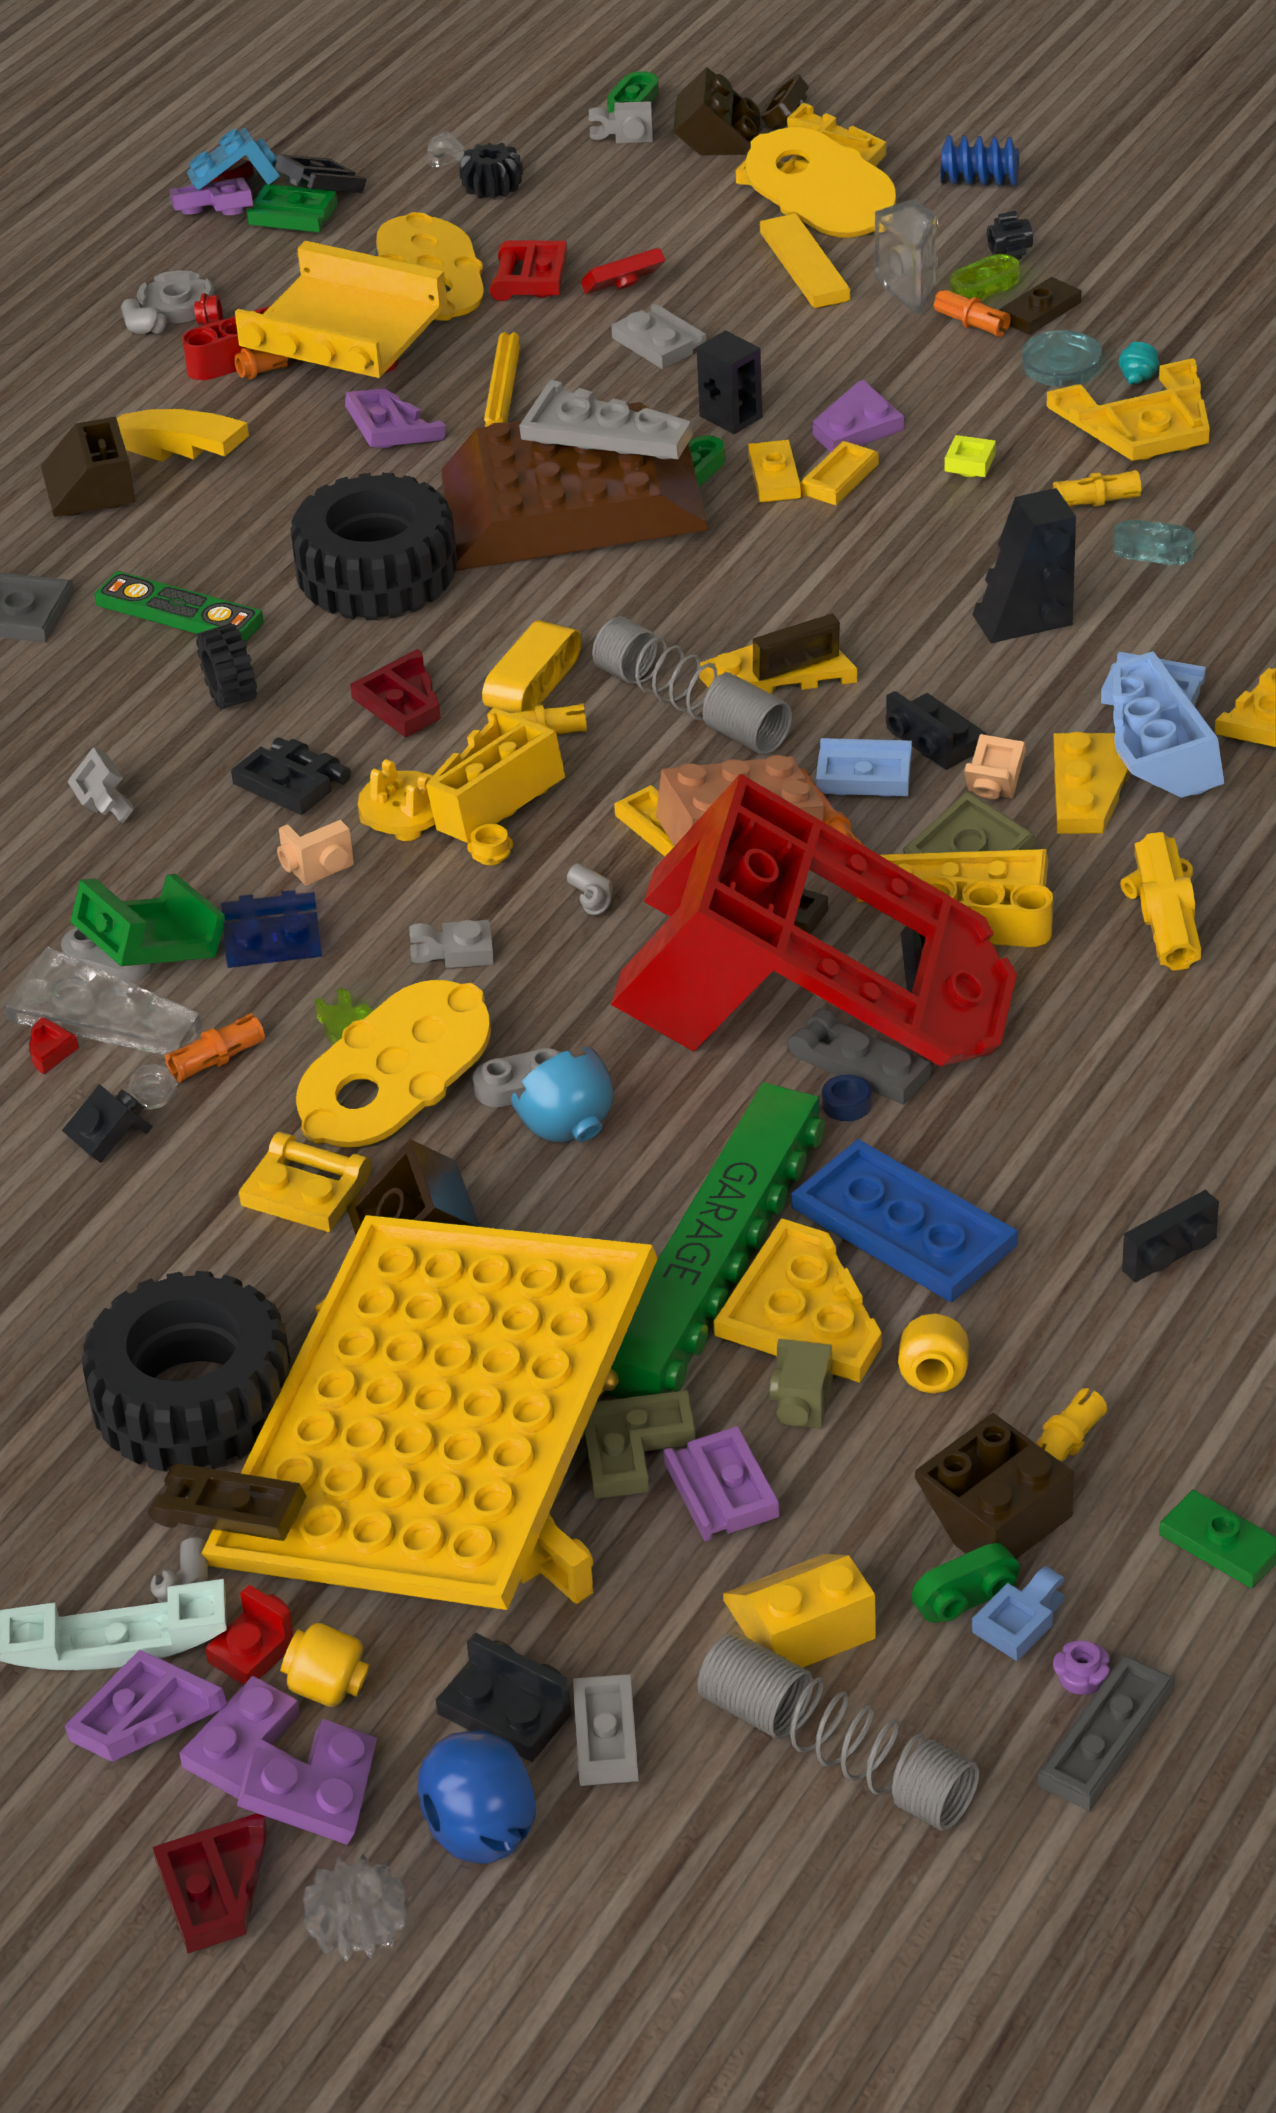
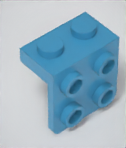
M245 127L240 131L235 128L226 133L219 140L221 145L210 154L204 151L197 155L189 163L191 168L186 172L194 187L199 190L246 155L268 185L280 177L274 167L277 162L274 153L263 138L255 141Z

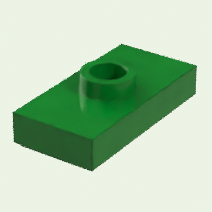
M1193 1489L1160 1521V1536L1251 1589L1276 1565V1537Z

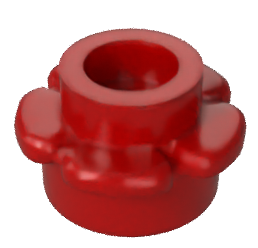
M202 293L200 301L194 302L195 318L198 325H207L223 320V309L218 294L208 296V294Z

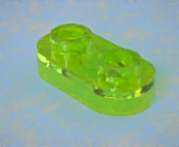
M990 255L954 271L950 275V291L968 299L977 297L982 300L1000 291L1008 290L1011 286L1017 284L1020 279V263L1015 257L1010 255Z

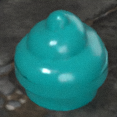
M1132 342L1121 352L1118 365L1124 378L1130 385L1140 384L1142 381H1148L1157 373L1160 365L1158 360L1159 354L1153 346L1147 343Z

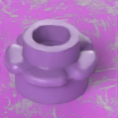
M1072 1641L1064 1645L1062 1653L1059 1652L1055 1655L1053 1667L1056 1674L1059 1675L1060 1683L1066 1690L1075 1694L1086 1695L1096 1692L1110 1674V1667L1107 1665L1110 1662V1657L1107 1651L1100 1645L1088 1641Z

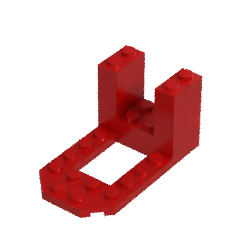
M740 773L654 868L644 902L670 918L621 970L611 1005L694 1052L772 971H775L941 1067L990 1055L1001 1045L1017 973L1008 957L999 958L989 940L994 935V932L983 915ZM809 870L926 937L912 993L794 925Z

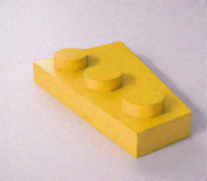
M753 644L700 662V667L708 663L715 664L717 677L725 672H729L770 694L775 691L776 686L787 684H800L801 690L818 688V680L840 678L841 684L857 683V668L840 650L837 657L759 681L753 673ZM710 667L703 669L699 674V678L708 688L714 679V671Z
M1053 733L1057 834L1104 833L1119 802V793L1125 781L1128 782L1131 776V772L1116 752L1115 733Z

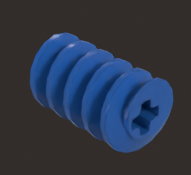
M947 135L942 147L941 183H943L946 173H948L951 183L957 184L963 173L967 185L973 184L978 174L982 185H987L991 176L994 175L997 186H1002L1006 176L1009 175L1012 186H1017L1019 148H1015L1012 137H1008L1004 148H1000L995 136L992 137L989 147L984 146L982 136H977L974 146L970 147L966 135H962L958 146H954L952 136Z

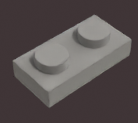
M631 1674L573 1678L580 1786L639 1781Z

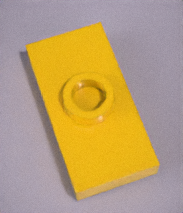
M789 440L748 444V457L759 502L801 498V485Z

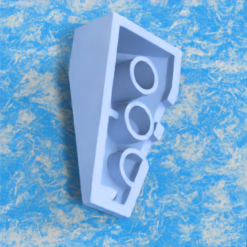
M1154 651L1112 664L1115 749L1131 774L1180 798L1202 794L1210 788L1225 784L1217 736Z

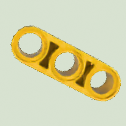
M542 620L534 621L488 674L482 691L484 705L490 708L495 707L508 713L534 710V706L540 705L577 661L582 646V637L579 630Z
M942 875L927 876L921 879L983 915L994 932V935L989 939L992 944L1038 947L1051 939L1053 894L1049 888L1041 884Z

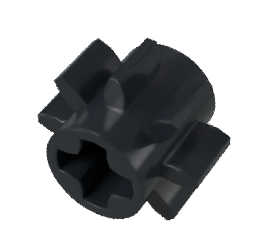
M1016 211L998 214V218H994L995 225H990L987 228V242L993 255L1002 254L1004 263L1022 259V256L1026 255V248L1033 246V231L1029 220L1018 219Z

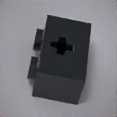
M726 330L697 346L699 416L732 434H736L763 418L760 347Z

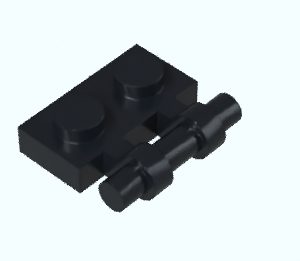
M277 737L272 742L271 751L260 746L232 768L231 774L234 785L303 815L331 792V781L342 785L346 784L350 779L351 770L341 765L337 757L328 753L320 755L309 750L307 744L299 740L291 739L288 741Z

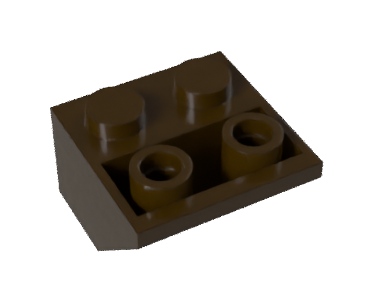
M706 67L677 95L673 133L699 155L748 154L751 149V141L759 135V109L750 98H743L733 90L731 83L726 77L721 74L716 75Z
M116 416L76 423L41 464V471L54 517L62 515L75 516L84 511L100 508H117L123 504L135 502L129 459Z
M991 1413L915 1470L917 1483L953 1544L965 1554L990 1543H1001L1017 1559L1072 1517L1074 1471L995 1413Z

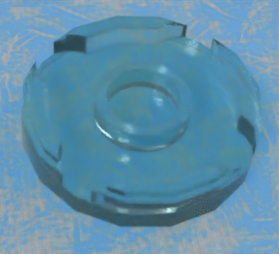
M1071 330L1044 332L1028 339L1022 347L1024 372L1039 383L1063 386V380L1074 379V384H1081L1095 377L1101 369L1102 348L1095 339L1083 333Z

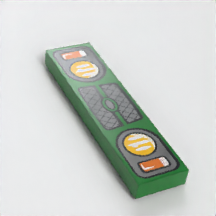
M116 571L94 593L96 606L195 634L232 623L236 625L237 630L239 629L242 640L246 642L264 623L262 610L121 571Z

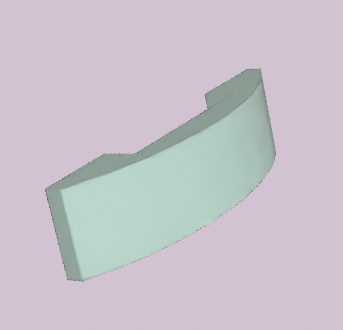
M224 1579L167 1587L168 1602L59 1617L55 1602L0 1610V1661L37 1669L98 1670L123 1667L139 1650L159 1659L181 1653L227 1630Z

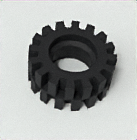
M230 623L197 633L196 645L199 649L197 654L201 660V671H204L206 686H209V693L214 698L216 706H219V709L222 710L255 700V697H257V683L254 679L255 671L251 667L250 662L252 660L250 654H247L246 651L247 645L242 640L241 632L239 629L237 630L236 625Z

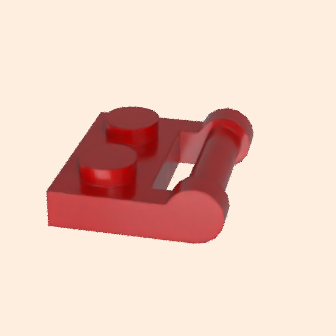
M508 240L501 243L498 250L499 268L497 276L491 281L490 295L497 301H507L512 295H533L539 298L559 295L568 255L567 241ZM520 260H524L521 275H513L514 266Z

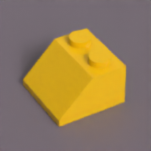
M822 1554L723 1593V1601L748 1639H752L753 1642L771 1649L772 1652H776L777 1655L785 1657L786 1660L794 1662L801 1668L876 1639L875 1593L849 1555Z

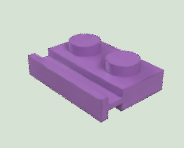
M738 1426L687 1442L686 1449L673 1452L672 1448L664 1450L665 1466L704 1542L712 1539V1533L726 1529L729 1534L779 1517V1502Z

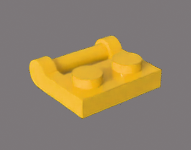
M279 1131L273 1136L268 1153L240 1188L241 1206L331 1232L347 1210L346 1207L354 1200L369 1179L372 1162L370 1158L358 1154H352L350 1157L296 1142L295 1136ZM290 1161L342 1177L337 1181L287 1165Z

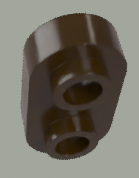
M800 74L784 82L773 93L761 112L760 117L769 128L777 125L781 129L788 125L787 118L807 99L808 96L805 93L809 85Z

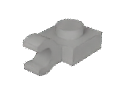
M93 747L67 781L83 807L96 813L99 810L102 814L107 815L111 811L121 823H124L134 810L131 802L116 790L123 777L107 753Z
M464 920L442 923V932H438L432 926L423 923L409 926L410 943H424L410 945L411 962L426 963L431 960L445 959L446 968L493 965V947L489 920Z

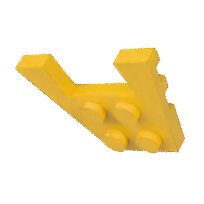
M802 103L787 118L788 128L804 127L819 131L844 147H853L860 152L861 158L875 167L886 156V141L853 125L847 130L837 125L836 117L828 113L823 114V117L814 114V107L807 103ZM793 155L787 162L779 161L777 168L786 174H796L805 170L809 165V161L803 156ZM745 160L735 170L736 183L751 185L746 175Z
M1194 358L1160 365L1159 380L1167 390L1104 405H1097L1081 384L1047 391L1046 406L1050 410L1132 461L1146 460L1156 455L1177 450H1188L1191 447L1209 443L1210 428L1204 400L1201 398V384L1196 374L1197 365Z

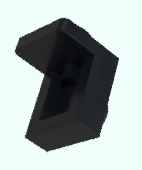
M99 1084L62 1131L90 1156L101 1163L132 1124L146 1134L153 1126L139 1115L145 1107L129 1093L121 1089L117 1095H114Z

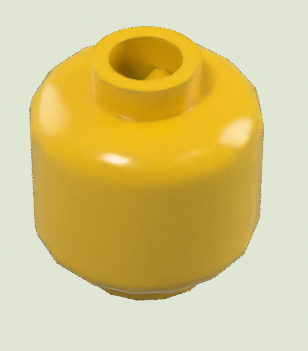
M936 1313L921 1315L912 1320L902 1332L898 1355L900 1373L906 1382L918 1391L936 1394L947 1392L955 1388L962 1381L968 1367L969 1341L967 1333L960 1323L949 1316Z
M314 1623L308 1627L306 1632L297 1629L286 1651L280 1671L288 1674L287 1686L292 1692L325 1706L336 1707L342 1703L347 1693L355 1697L359 1695L367 1677L370 1664L361 1661L363 1645L359 1639L322 1623Z

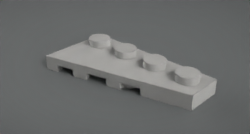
M551 379L519 425L521 440L536 441L541 444L576 446L581 449L616 451L620 454L632 453L656 456L660 459H679L693 436L692 424L689 420L648 408L639 412L629 410L628 403L613 398L609 403L594 399V394L591 391L578 388L572 393L563 390L561 382Z

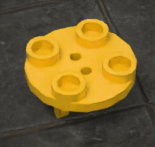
M384 759L382 771L374 768L370 774V782L359 793L357 805L360 822L376 831L394 834L400 841L416 840L421 836L423 830L435 824L426 783L431 779L432 775L419 771H397L393 761Z

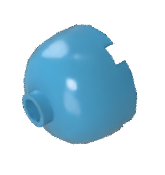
M582 1047L586 1055L575 1058L570 1050L559 1053L543 1062L521 1081L526 1090L520 1099L515 1092L511 1097L512 1107L532 1133L549 1142L562 1143L576 1139L577 1142L581 1143L590 1140L601 1131L603 1127L601 1122L607 1117L614 1101L613 1085L606 1065L598 1053L590 1047Z

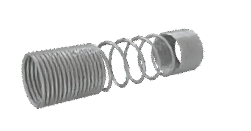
M618 616L612 618L597 633L593 643L592 656L593 662L598 668L628 684H637L645 693H654L659 701L671 702L676 710L688 711L693 719L704 721L708 727L758 754L764 755L774 751L786 738L791 726L792 714L791 707L784 700L767 693L736 675H732V673L725 672L717 677L715 664L708 663L700 667L698 655L691 654L683 658L681 646L674 645L667 649L664 637H656L652 631L625 617ZM657 640L663 643V653L658 659L654 670L649 676L640 680L650 669L656 657ZM673 649L678 650L680 662L676 666L671 679L664 686L657 689L655 685L656 674L664 662L666 654ZM690 658L695 659L697 670L688 688L682 694L673 698V683L681 670L682 664ZM707 667L712 668L714 679L706 695L699 703L690 707V692L700 672ZM653 676V690L645 688L641 683ZM670 685V699L662 697L658 692ZM687 694V708L678 706L675 701ZM703 704V717L695 715L692 710Z
M738 1631L726 1633L711 1647L702 1663L697 1679L698 1694L701 1698H705L706 1701L719 1706L725 1712L728 1711L749 1725L757 1727L758 1730L771 1735L772 1738L781 1739L790 1735L792 1746L797 1752L806 1753L816 1749L817 1759L822 1766L831 1767L841 1762L843 1775L848 1780L856 1781L866 1776L868 1788L875 1795H882L892 1790L894 1803L899 1809L907 1811L939 1831L951 1828L966 1811L974 1796L979 1780V1767L975 1761L972 1762L971 1759L956 1753L955 1750L952 1751L951 1748H947L946 1745H942L936 1740L925 1741L923 1733L914 1735L904 1748L895 1769L893 1783L887 1788L876 1789L872 1785L871 1773L887 1756L895 1742L899 1730L897 1719L888 1721L878 1734L870 1752L867 1770L859 1775H851L846 1770V1758L861 1743L871 1725L874 1714L872 1705L863 1707L855 1716L845 1736L841 1756L834 1761H825L821 1756L820 1746L833 1733L843 1718L849 1700L847 1692L838 1693L829 1703L820 1721L816 1742L809 1747H800L795 1739V1731L805 1723L817 1706L823 1692L824 1684L822 1678L813 1679L809 1670H805L794 1662L786 1660L785 1657L777 1655L776 1652H772L771 1649L753 1642L752 1639L739 1634ZM816 1683H819L818 1690L814 1697V1700L808 1708L807 1712L803 1715L810 1701L813 1686ZM844 1696L843 1704L836 1719L822 1736L830 1712L837 1701ZM869 1710L868 1718L862 1731L848 1749L856 1725ZM894 1724L889 1742L874 1762L877 1749L884 1735ZM919 1739L917 1749L910 1756L901 1772V1768L907 1757V1754L909 1753L913 1744Z

